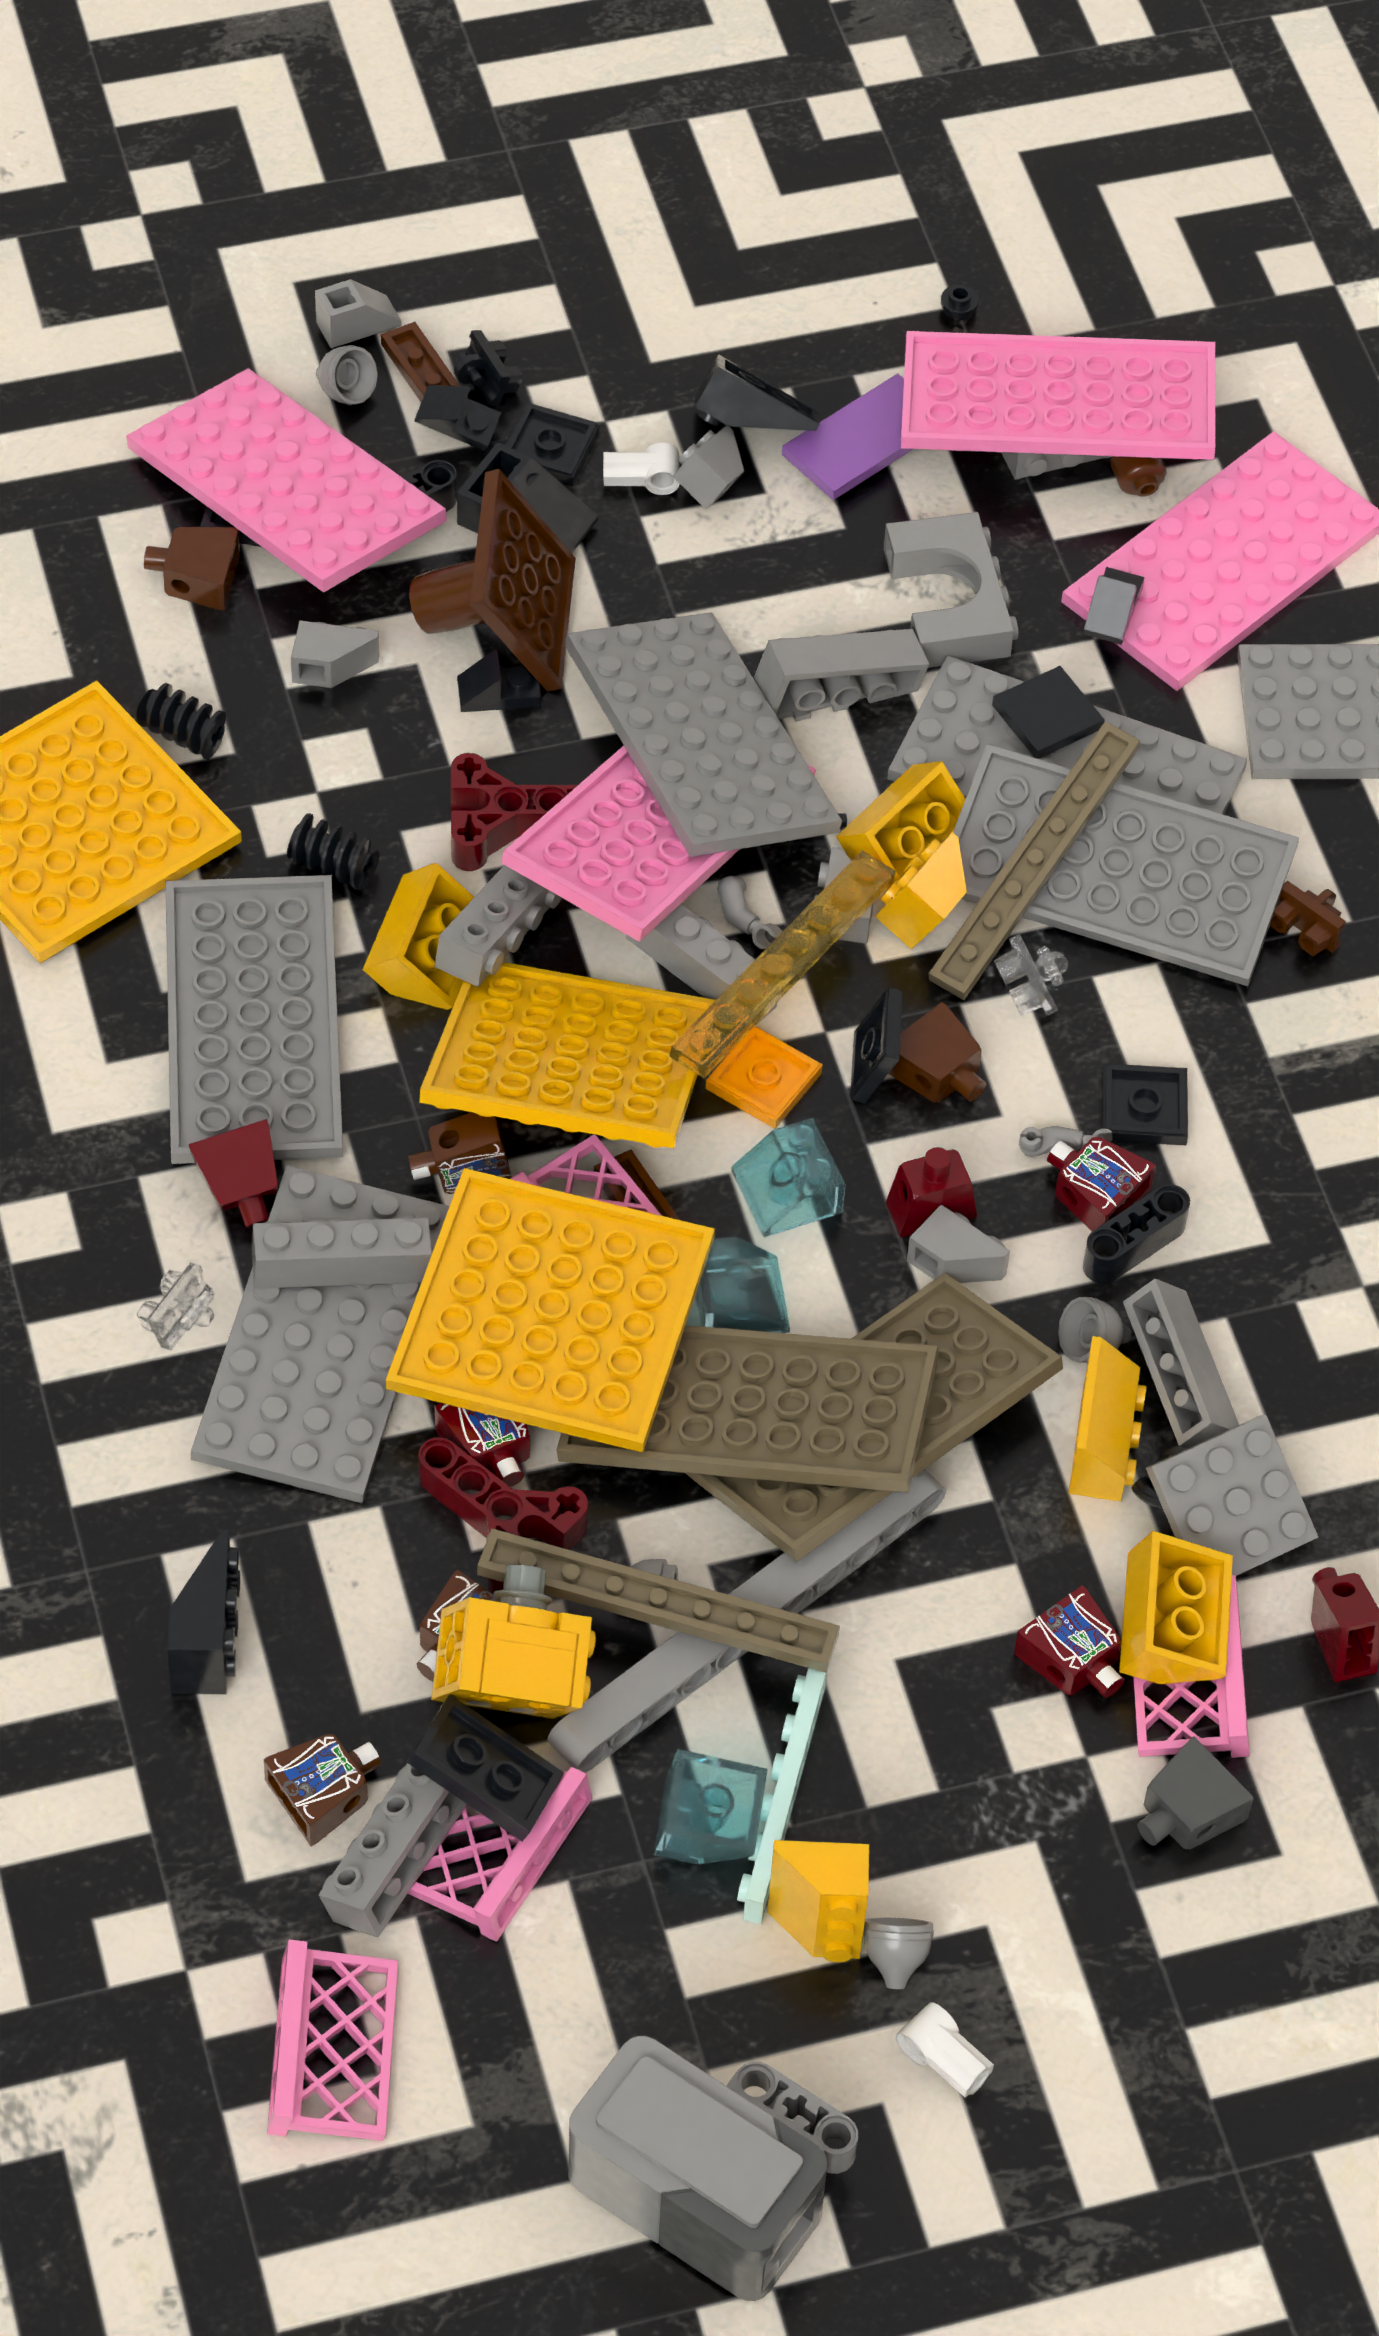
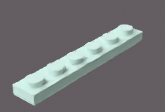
M808 1668L807 1675H798L795 1683L792 1701L799 1703L796 1715L787 1714L781 1738L782 1741L788 1742L785 1755L776 1753L770 1780L777 1781L774 1794L765 1793L760 1812V1820L766 1821L763 1834L754 1833L748 1860L755 1861L752 1875L743 1874L739 1887L737 1901L745 1902L743 1920L762 1924L768 1901L774 1840L785 1839L826 1688L827 1672Z

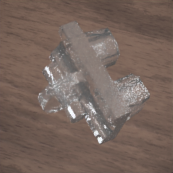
M1018 934L1010 938L1009 941L1013 949L995 959L994 962L1006 985L1025 975L1029 979L1028 982L1009 991L1019 1013L1023 1015L1040 1007H1043L1047 1016L1058 1011L1044 981H1051L1053 986H1059L1064 982L1062 974L1068 968L1066 956L1062 952H1050L1047 947H1042L1037 951L1039 959L1034 963L1021 935Z
M190 1262L183 1272L169 1270L161 1280L160 1290L164 1296L159 1303L145 1301L137 1311V1318L143 1329L155 1334L161 1348L172 1351L185 1332L189 1331L194 1324L200 1327H208L214 1320V1312L209 1307V1304L214 1299V1292L203 1279L201 1265Z

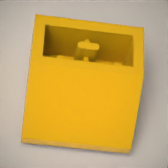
M953 832L941 843L934 838L920 855L917 854L902 871L903 875L898 881H894L879 898L884 905L875 917L910 949L941 923L967 892L959 838Z

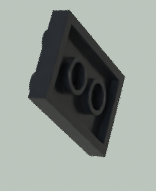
M450 1694L439 1708L406 1762L522 1842L531 1832L564 1774L563 1771Z

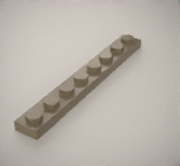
M1106 721L1103 723L931 969L929 981L965 1000L1139 750V739Z
M492 1528L477 1566V1575L504 1582L505 1567L507 1565L539 1567L546 1570L544 1594L825 1673L827 1672L839 1636L840 1626Z

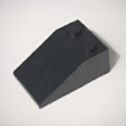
M721 355L717 356L696 393L695 407L700 410L698 415L715 426H719L720 422L727 426L816 431L820 425L819 411Z

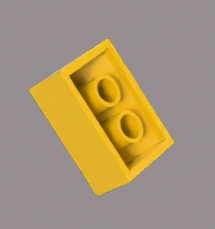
M942 761L913 764L847 825L836 838L847 856L862 873L887 890L894 881H898L903 875L902 871L917 854L920 855L934 838L941 843L954 831L966 799Z
M437 863L404 874L362 970L391 995L445 1010L453 1008L464 980L434 967L439 935L470 903L474 896Z
M1092 1336L1068 1494L1121 1502L1124 1485L1132 1486L1134 1482L1137 1460L1128 1459L1130 1448L1138 1449L1142 1423L1133 1422L1135 1411L1143 1412L1146 1386L1138 1385L1140 1367L1103 1338Z
M1156 1531L1150 1532L1128 1552L1120 1673L1157 1684L1217 1680L1226 1676L1233 1555Z
M774 1840L767 1913L813 1957H824L831 1962L860 1959L868 1903L869 1844Z

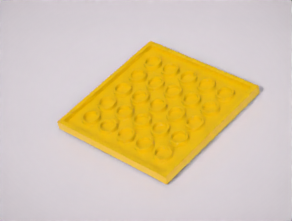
M97 680L0 736V920L39 963H42L166 888L165 881H178L242 842L241 831Z
M503 962L495 975L489 974L479 987L463 981L422 1083L419 1103L433 1105L439 1109H457L474 1112L483 1117L496 1116L518 1120L527 1125L540 1124L557 1127L566 1132L596 1134L610 1140L624 1139L635 1141L655 1148H674L716 1019L719 1000Z
M464 1168L386 1377V1389L643 1453L715 1238V1229Z

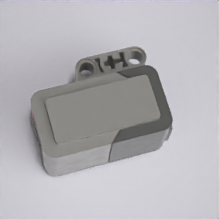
M636 2036L629 2039L621 2047L575 2107L569 2118L568 2177L571 2185L576 2190L738 2298L745 2301H757L764 2298L771 2291L818 2226L822 2216L826 2173L839 2174L847 2171L853 2165L856 2158L858 2129L848 2116L765 2063L749 2062L744 2064L725 2086L655 2039L647 2036ZM751 2086H758L767 2093L759 2097H752L744 2092V2090ZM831 2138H838L847 2145L841 2149H832L824 2142Z

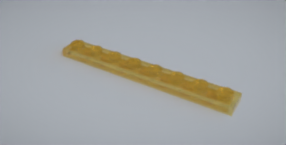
M862 850L671 1046L669 1057L702 1078H705L894 882L896 871Z

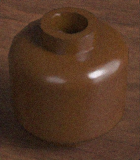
M1112 456L1110 460L1120 489L1130 495L1145 497L1155 493L1167 474L1162 458Z

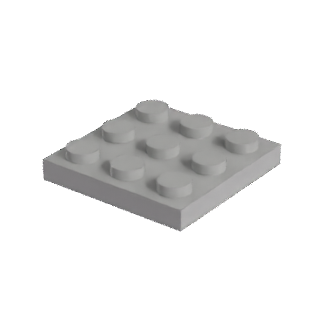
M1266 1414L1257 1416L1146 1467L1175 1538L1233 1555L1232 1575L1237 1576L1318 1538V1534Z

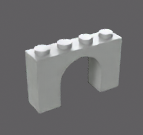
M978 512L887 523L883 550L892 579L927 574H946L964 581L975 593L973 599L958 607L912 613L910 629L914 630L929 662L928 668L942 666L947 655L966 662L1011 657L1012 642L1018 639L1017 620L1015 616L1009 617L1008 591L1006 586L1000 587L999 561L997 556L991 557L990 531L988 527H982Z

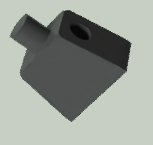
M1194 1736L1148 1785L1143 1805L1150 1814L1141 1820L1137 1827L1141 1836L1150 1845H1156L1170 1834L1182 1848L1191 1850L1247 1820L1254 1797Z

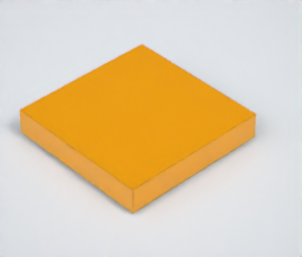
M752 1025L706 1079L705 1089L776 1129L822 1074L823 1064Z

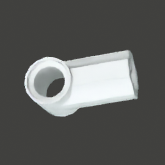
M661 442L650 445L645 452H603L604 486H646L651 493L657 495L671 494L680 485L672 477L680 468L678 449L674 445Z
M930 2002L896 2034V2041L899 2047L913 2062L920 2066L928 2064L964 2097L970 2094L973 2095L993 2071L994 2064L959 2034V2028L954 2019L936 2003Z

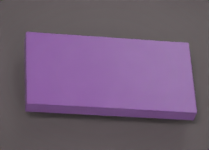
M897 373L822 420L816 431H805L782 446V456L827 496L835 500L912 451L913 449L901 448L904 378Z

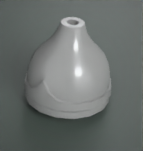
M347 345L333 349L325 354L319 367L316 369V376L322 390L331 399L348 405L362 403L371 396L376 387L378 376L376 363L372 355L361 347Z
M1078 1297L1070 1301L1065 1307L1059 1321L1058 1335L1060 1346L1069 1359L1088 1363L1092 1336L1101 1337L1118 1349L1120 1345L1129 1342L1131 1330L1128 1326L1124 1325L1118 1312L1108 1303L1097 1298Z
M890 1917L865 1919L863 1932L865 1949L870 1960L882 1974L886 1988L905 1989L911 1975L925 1961L930 1952L931 1939L934 1935L932 1922Z

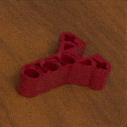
M463 753L455 757L451 764V859L453 864L464 871H475L482 868L486 864L488 856L520 837L578 785H516L488 768L484 758L478 754Z
M437 1437L429 1439L420 1447L418 1461L421 1486L482 1534L486 1540L492 1528L524 1538H538L546 1544L571 1550L586 1534L588 1526V1499L580 1489L566 1486L558 1488L554 1492L514 1490L446 1438ZM443 1464L445 1467L434 1468L432 1465ZM472 1489L477 1490L479 1492L475 1494H467L464 1491ZM507 1515L512 1518L509 1520H500L497 1517ZM488 1578L490 1593L493 1594L495 1591L503 1590L504 1582Z

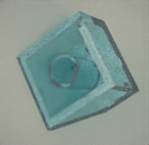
M813 1118L772 1130L731 1167V1172L763 1238L843 1213L846 1184Z
M736 1236L715 1238L696 1292L701 1326L790 1333L789 1318L777 1256Z
M677 1749L666 1775L653 1855L698 1865L752 1857L756 1848L768 1769Z

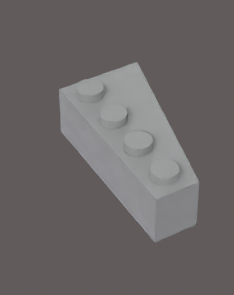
M913 629L779 638L768 640L753 679L778 719L793 716L795 722L811 718V711L832 707L833 711L837 712L849 709V706L859 699L867 698L869 703L917 692L929 667V662Z

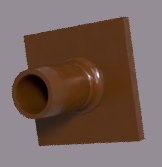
M500 469L485 472L475 560L438 568L417 575L410 585L409 599L411 610L417 624L427 634L454 631L486 623L547 692L562 689L566 652L565 641L568 633L576 558Z

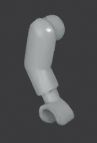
M724 877L718 883L717 891L727 922L748 935L752 934L753 942L758 948H775L776 946L766 939L765 930L775 938L783 937L782 930L775 924L761 923L758 916L747 910L743 893L746 891V883L741 877Z
M1050 1126L1042 1129L1029 1127L1020 1134L1019 1146L1021 1151L1029 1157L1049 1153L1059 1141H1063L1079 1152L1092 1137H1101L1109 1142L1112 1141V1131L1109 1129H1099L1093 1135H1085L1084 1131L1060 1126Z

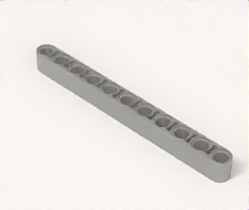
M924 1469L912 1478L909 1493L892 1492L797 1562L784 1552L728 1595L798 1614L933 1512L944 1499L946 1489ZM677 1632L589 1698L586 1703H583L582 1709L571 1712L560 1720L551 1730L547 1740L573 1768L586 1773L748 1651Z

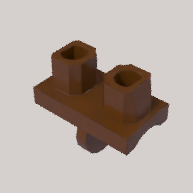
M1287 880L1283 884L1270 927L1281 934L1286 933L1292 926H1295L1302 931L1298 940L1301 949L1311 956H1315L1325 948L1334 953L1341 946L1340 935L1346 921L1340 917L1342 912L1333 907L1336 894L1331 890L1325 889L1317 896L1310 890L1303 892Z

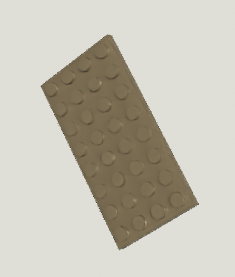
M943 1273L851 1338L938 1346L939 1359L912 1478L1063 1369L1062 1357L947 1273ZM685 1473L796 1562L894 1492Z
M685 1325L643 1453L561 1433L556 1449L558 1462L909 1493L939 1359L938 1346Z

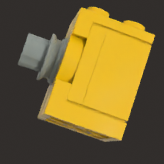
M507 1565L505 1567L503 1590L493 1593L497 1602L469 1597L442 1609L431 1700L444 1702L450 1694L467 1706L537 1717L542 1716L550 1719L582 1709L583 1703H586L589 1697L591 1686L590 1677L586 1676L587 1659L592 1656L595 1647V1632L591 1630L592 1617L563 1612L558 1614L548 1611L547 1605L552 1602V1598L544 1595L546 1570L528 1565Z

